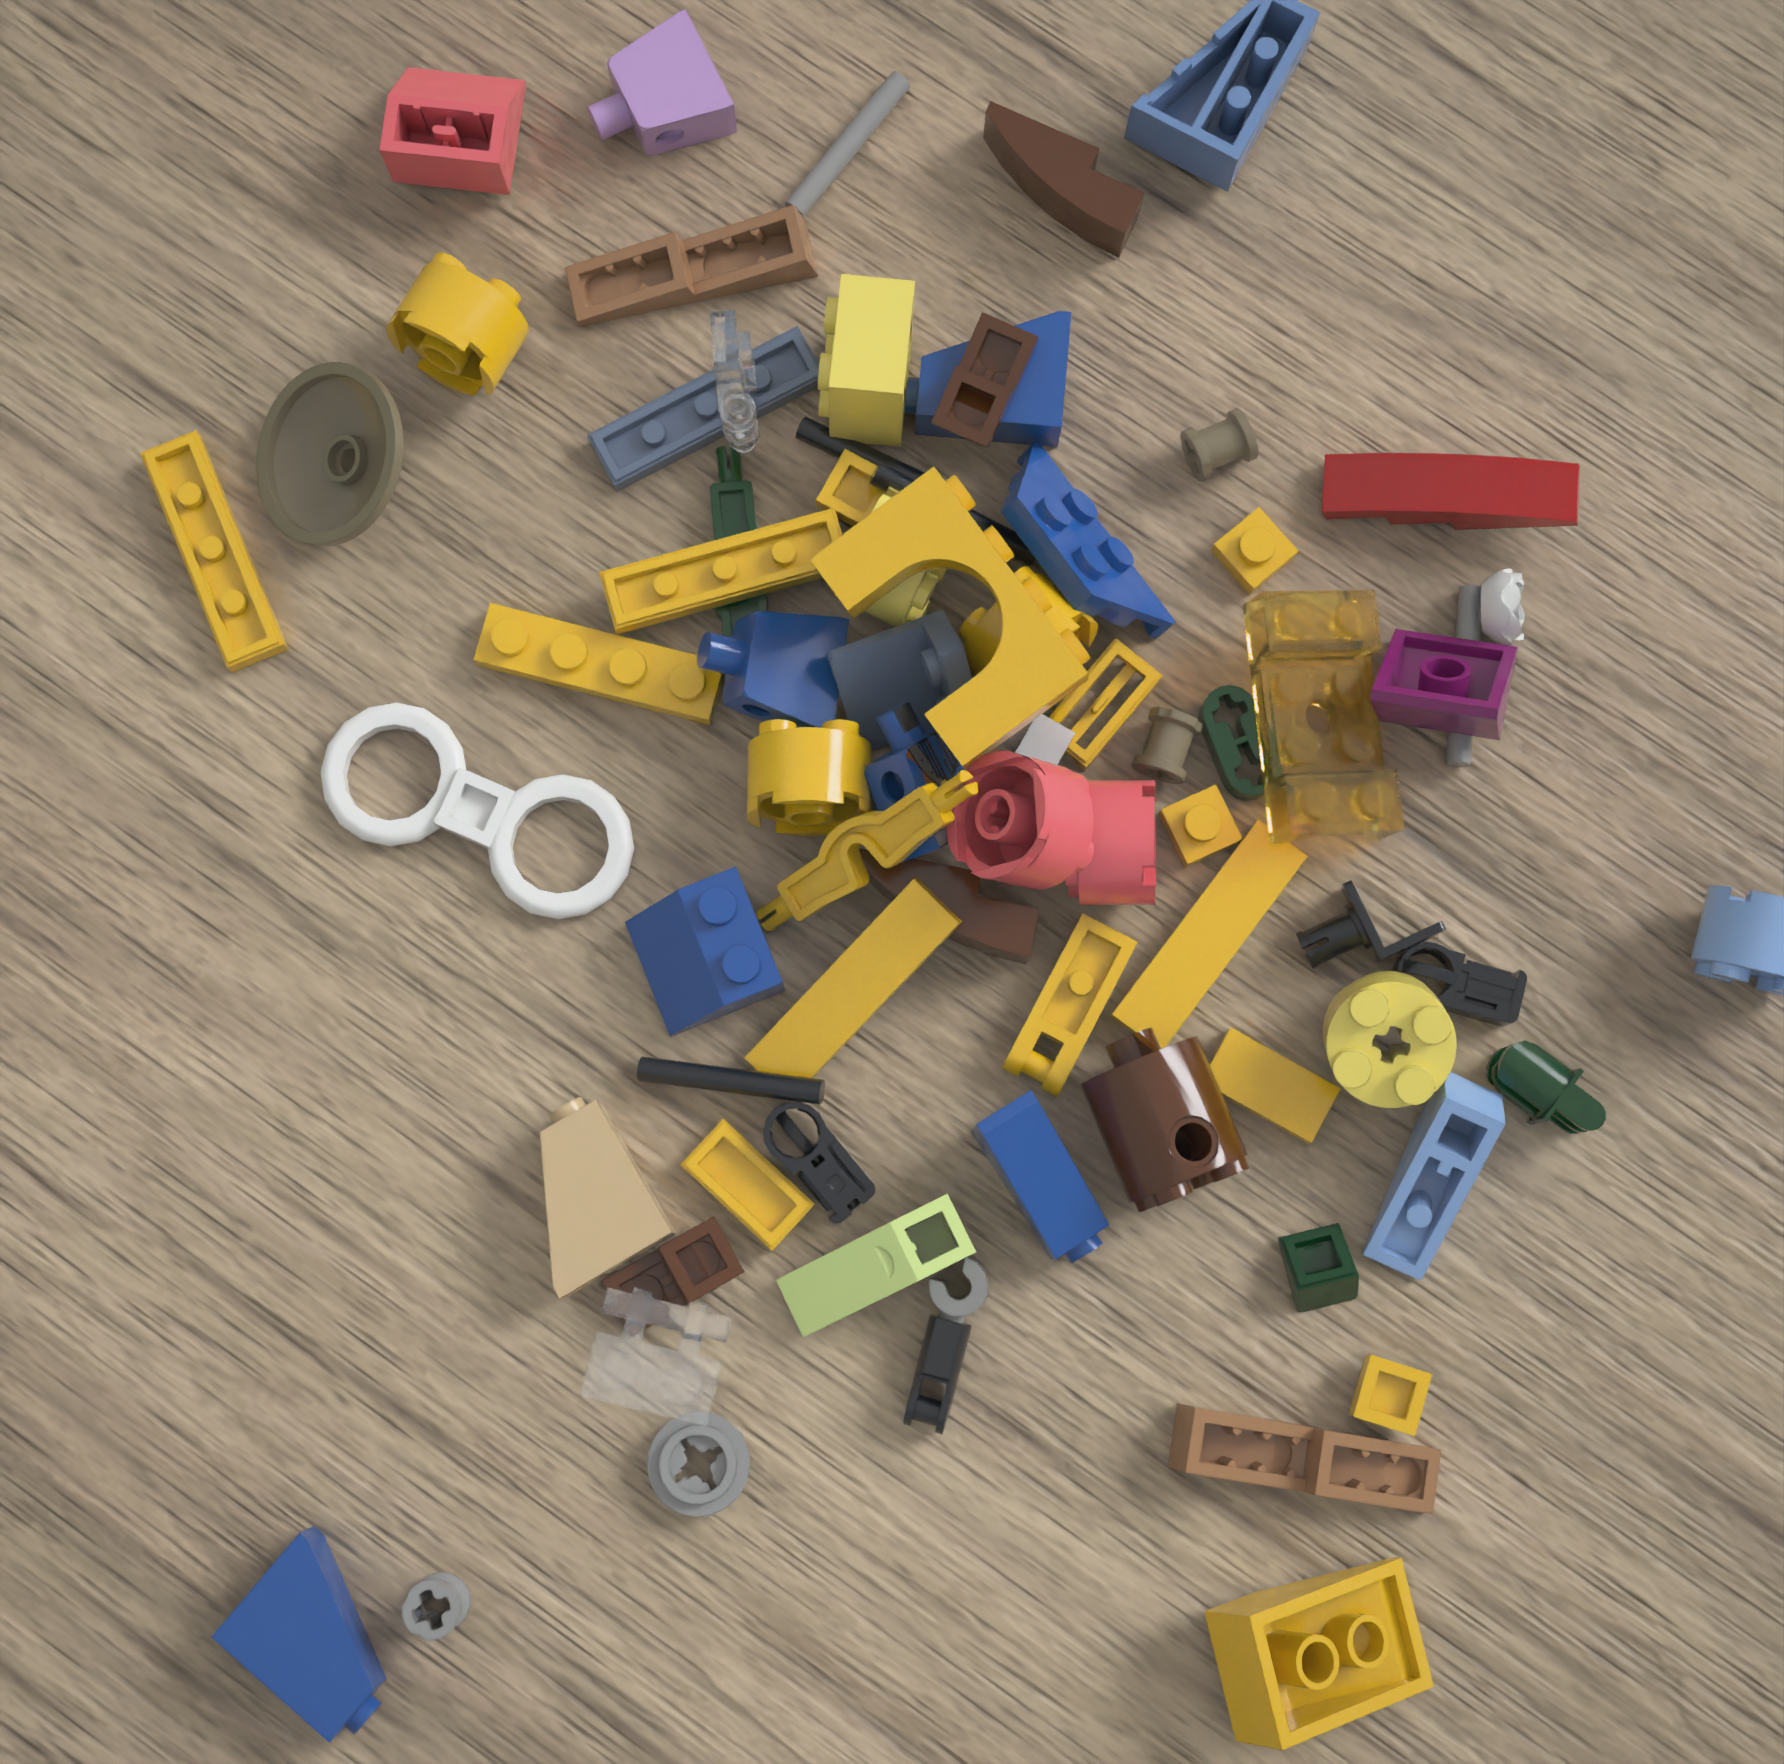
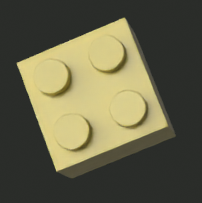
M841 274L839 298L827 297L824 334L827 335L825 353L821 352L818 390H820L819 417L829 418L830 437L850 439L865 444L901 447L912 345L915 281Z

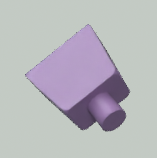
M686 9L676 13L611 56L607 62V67L615 94L587 106L590 119L602 141L632 127L644 153L650 156L721 138L737 132L734 103Z

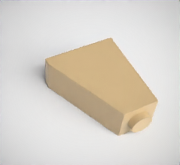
M582 1097L574 1099L552 1112L549 1118L553 1125L540 1132L552 1284L559 1299L570 1297L676 1234L603 1104L594 1100L586 1105Z

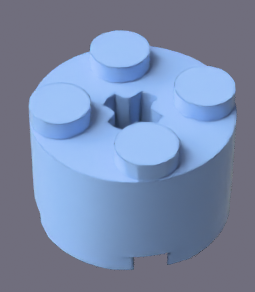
M1708 886L1691 955V960L1696 962L1694 974L1732 983V980L1748 983L1751 976L1757 978L1756 990L1784 996V897L1751 890L1750 895H1746V899L1730 895L1732 887Z

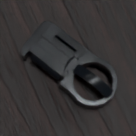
M1431 942L1413 945L1397 957L1392 971L1404 974L1405 972L1417 974L1446 983L1442 992L1437 997L1447 1012L1502 1027L1514 1023L1518 1019L1527 983V975L1524 971L1518 970L1512 973L1470 960L1464 963L1466 954L1449 950L1438 943ZM1420 953L1430 954L1438 958L1445 969L1408 960L1411 955L1414 956Z
M796 1101L784 1102L775 1107L766 1117L763 1136L769 1152L782 1162L793 1176L800 1170L802 1171L798 1177L826 1211H829L831 1208L835 1211L828 1217L832 1223L843 1222L858 1205L864 1204L875 1194L876 1190L873 1182L826 1127L820 1113L809 1104ZM797 1108L798 1111L805 1112L813 1118L818 1133L815 1146L811 1144L785 1112L787 1109ZM774 1120L780 1124L804 1155L793 1157L784 1154L776 1147L772 1131H770Z

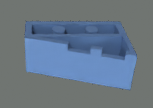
M1250 0L1213 33L1212 39L1189 60L1187 58L1183 59L1172 69L1171 75L1148 96L1146 94L1142 95L1131 105L1124 139L1228 192L1307 51L1321 12L1297 0Z

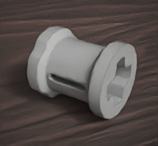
M449 1572L433 1573L409 1590L407 1599L402 1605V1618L408 1631L428 1641L443 1638L460 1625L468 1615L471 1605L470 1590L464 1580L456 1574ZM432 1594L436 1599L447 1597L450 1603V1608L441 1616L438 1612L427 1614L424 1609V1603L432 1597Z

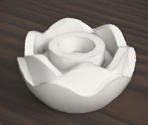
M1512 569L1500 570L1492 574L1481 584L1482 633L1502 645H1512L1513 641L1524 640L1522 624L1525 614L1521 606V592L1524 589V582L1522 580V573H1513Z

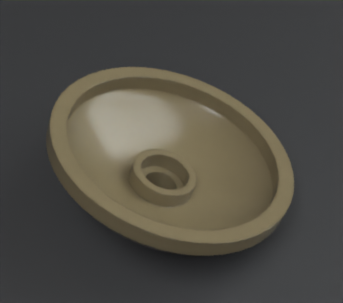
M322 363L296 376L280 392L271 406L264 421L258 443L256 458L257 482L262 502L269 516L277 527L291 538L316 546H335L346 543L367 530L381 515L391 499L402 467L403 428L400 414L392 395L376 376L365 369L347 363Z

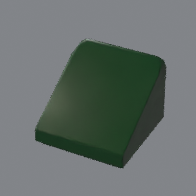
M1339 1223L1278 1237V1244L1291 1294L1298 1312L1319 1309L1357 1298L1359 1274Z

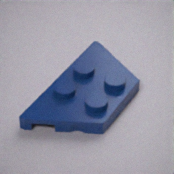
M1037 441L1030 445L1017 459V463L1022 468L1011 478L1008 487L1010 495L1004 500L1001 509L1002 515L1074 610L1093 617L1095 615L1102 616L1110 623L1122 627H1127L1133 620L1139 619L1144 624L1150 637H1160L1176 621L1133 566L1134 558L1130 550L1119 539L1109 535L1096 518L1098 512L1094 503L1082 491L1073 488L1041 444Z

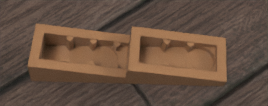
M795 205L684 240L676 232H672L565 267L576 321L581 326L818 276L807 224Z
M1177 1403L1168 1467L1189 1474L1433 1514L1441 1450Z

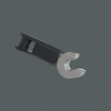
M970 1256L965 1258L962 1269L971 1283V1291L966 1297L959 1298L953 1296L945 1280L934 1277L929 1279V1292L933 1303L939 1308L940 1313L939 1315H929L903 1424L911 1426L912 1420L936 1426L935 1433L941 1435L944 1432L950 1414L972 1325L964 1322V1318L966 1315L974 1313L984 1304L990 1291V1279L987 1270L978 1260ZM924 1378L947 1384L943 1401L919 1395Z

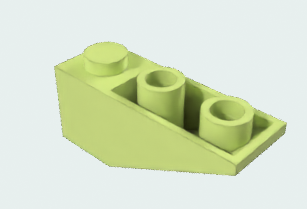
M946 1194L776 1279V1282L804 1338L976 1253V1250L949 1195Z

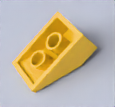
M1393 1557L1253 1592L1204 1611L1236 1742L1284 1750L1434 1687L1402 1558Z

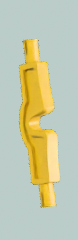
M961 770L957 775L939 787L934 783L918 787L885 811L866 812L839 824L823 841L818 857L778 883L777 890L780 896L756 911L758 921L777 912L774 916L760 924L761 927L770 932L774 931L791 917H794L797 921L804 920L813 916L835 900L865 887L869 883V875L859 852L860 844L864 845L884 868H891L904 861L929 837L954 821L955 816L951 809L978 793L977 782L968 784L955 792L956 789L974 777L968 771Z

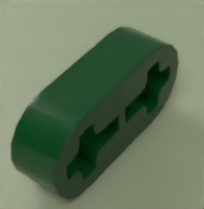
M1233 685L1220 686L1208 695L1200 707L1198 719L1203 724L1201 731L1226 791L1236 799L1245 801L1257 800L1267 794L1278 780L1280 771L1278 758L1256 702L1250 693L1241 687ZM1220 701H1225L1229 709L1239 707L1242 711V715L1235 722L1239 738L1234 739L1226 721L1216 723L1213 719V716L1220 708ZM1239 748H1244L1251 765L1259 763L1263 765L1265 771L1257 778L1258 786H1253L1248 778L1238 780L1235 775V771L1242 765Z

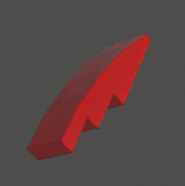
M1325 454L1322 513L1326 519L1386 517L1390 525L1451 523L1454 530L1578 526L1580 465L1578 463L1518 457L1467 454Z

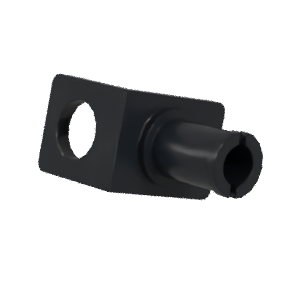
M1352 880L1343 883L1341 887L1348 901V904L1344 905L1346 912L1303 932L1299 931L1296 933L1302 949L1322 940H1328L1327 944L1306 953L1312 969L1319 967L1318 965L1361 945L1366 950L1371 948L1377 962H1381L1413 945L1443 933L1446 928L1443 922L1440 921L1384 947Z

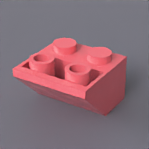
M408 67L388 93L379 148L393 182L510 195L526 89L525 80Z

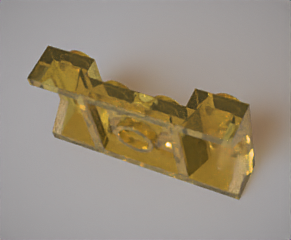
M1375 590L1262 591L1243 604L1270 844H1281L1317 836L1364 834L1370 840H1378L1403 831L1404 822L1397 769L1385 770L1379 718L1375 715L1371 703V690L1374 685L1371 655L1382 650ZM1309 704L1320 707L1326 713L1329 722L1326 734H1319L1309 726L1306 720V709Z

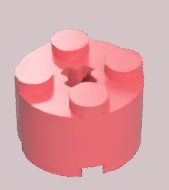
M1011 751L990 752L975 760L967 768L966 771L974 778L965 783L964 786L977 782L978 793L951 809L955 819L946 826V834L951 852L957 861L964 862L973 871L970 873L979 878L1028 889L1042 890L1062 883L1073 872H1080L1090 864L1094 854V846L1091 841L1094 827V811L1089 794L1088 781L1083 775L1073 772L1066 767Z
M1087 780L1094 811V827L1091 839L1094 846V854L1090 864L1084 870L1073 872L1065 880V885L1068 886L1069 898H1079L1080 905H1155V780Z

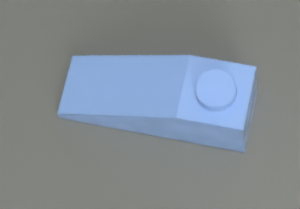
M1450 1072L1442 1086L1428 1099L1414 1126L1363 1248L1364 1256L1420 1281L1422 1280L1506 1124L1502 1094Z

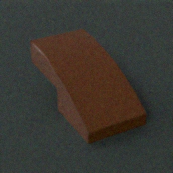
M982 312L959 367L955 366L931 424L988 448L1020 384L1038 344L1039 337Z
M713 1216L659 1246L657 1250L601 1280V1284L630 1337H633L743 1274L745 1271Z

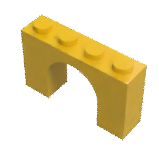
M933 466L810 558V561L853 619L908 578L933 569H952L966 573L980 581L993 594L1001 609L1003 622L1000 643L993 658L980 673L924 714L962 767L967 770L975 760L993 751L1088 680V672L1083 667V664L1090 660L1091 657L1069 628L1059 634L1044 613L1050 610L1052 605L1037 583L1031 577L1020 582L1006 562L1012 559L1014 554L999 532L992 525L985 531H982L968 511L974 508L976 503L961 481L954 474L947 480H944Z

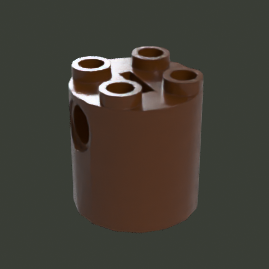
M1151 1027L1105 1046L1114 1068L1083 1082L1080 1086L1129 1203H1135L1138 1213L1192 1193L1189 1179L1195 1190L1249 1169L1244 1157L1248 1154L1197 1036L1161 1049Z

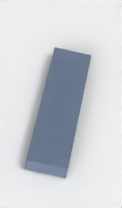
M796 326L587 435L588 441L613 487L618 492L818 388L819 362L799 327Z

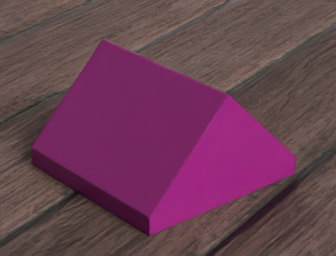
M1395 629L1371 690V703L1377 721L1500 740L1518 647Z

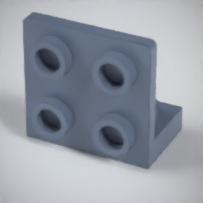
M943 609L833 649L827 654L847 720L859 724V736L870 742L872 751L889 745L876 720L877 716L909 701L924 731L932 729L933 726L924 714L972 679L965 649Z

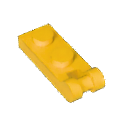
M1082 913L1001 1069L1017 1077L1022 1072L1042 1083L1041 1090L1057 1098L1138 942ZM1040 1034L1062 1045L1054 1061L1032 1050Z

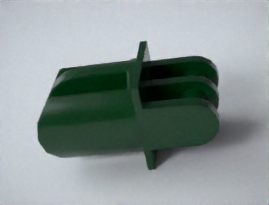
M1525 1040L1501 1048L1490 1057L1486 1067L1488 1081L1495 1086L1498 1093L1502 1094L1503 1097L1530 1116L1527 1121L1528 1124L1533 1125L1550 1120L1569 1134L1599 1129L1604 1124L1606 1111L1603 1105L1575 1084L1584 1072L1581 1068L1570 1070L1541 1047Z

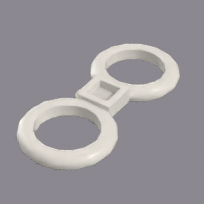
M397 702L368 707L345 721L327 745L320 771L324 800L339 825L362 841L391 847L419 842L441 828L487 848L491 873L505 896L530 914L554 919L588 914L610 900L628 876L634 852L630 820L615 796L592 780L561 774L534 779L517 791L511 790L466 770L463 747L447 723L425 708ZM393 729L416 732L431 742L439 757L441 775L436 793L423 809L410 817L389 821L369 816L358 808L349 792L347 773L352 756L365 740L378 732ZM566 800L583 804L600 817L606 827L609 847L605 864L592 881L578 890L557 894L539 890L523 878L516 867L513 845L517 829L530 812L545 803Z

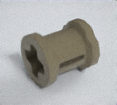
M1239 408L1228 411L1226 419L1197 432L1193 428H1188L1181 431L1180 434L1182 450L1192 473L1202 482L1210 479L1212 471L1216 468L1241 458L1245 462H1249L1258 457V445L1253 429L1247 417Z
M1159 706L1152 707L1148 715L1152 725L1142 755H1136L1131 766L1137 772L1155 780L1171 784H1183L1187 775L1183 765L1193 736L1200 735L1203 724L1197 718L1187 713Z

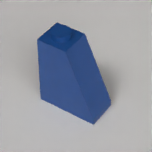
M1057 311L1015 325L1020 329L1037 335L1039 341L991 442L1032 445L1038 441L1041 446H1058L1063 419L1071 312ZM969 341L922 356L920 378L908 377L905 413L916 414L915 435L965 439L931 424V421L955 366L959 367Z
M1032 1090L975 1125L971 1131L1051 1260L1065 1254L1070 1263H1073L1103 1244L1097 1233L1108 1227L1109 1223Z
M313 1526L296 1536L211 1638L330 1743L345 1728L355 1735L382 1704L373 1694L387 1678L324 1534Z

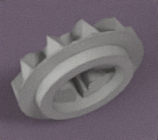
M702 1411L685 1413L666 1423L653 1439L647 1459L649 1481L658 1498L670 1509L680 1514L694 1517L709 1516L731 1505L744 1489L750 1469V1456L743 1434L723 1416ZM686 1438L690 1446L694 1445L699 1452H704L708 1449L714 1450L721 1446L723 1451L716 1455L717 1459L710 1465V1470L713 1474L712 1480L716 1487L712 1488L709 1481H704L699 1474H694L689 1478L685 1476L677 1481L675 1476L683 1470L682 1467L689 1461L688 1455L685 1452L687 1447L682 1441Z

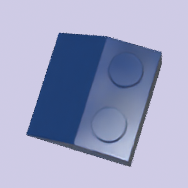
M736 866L674 891L625 922L670 1037L786 991Z

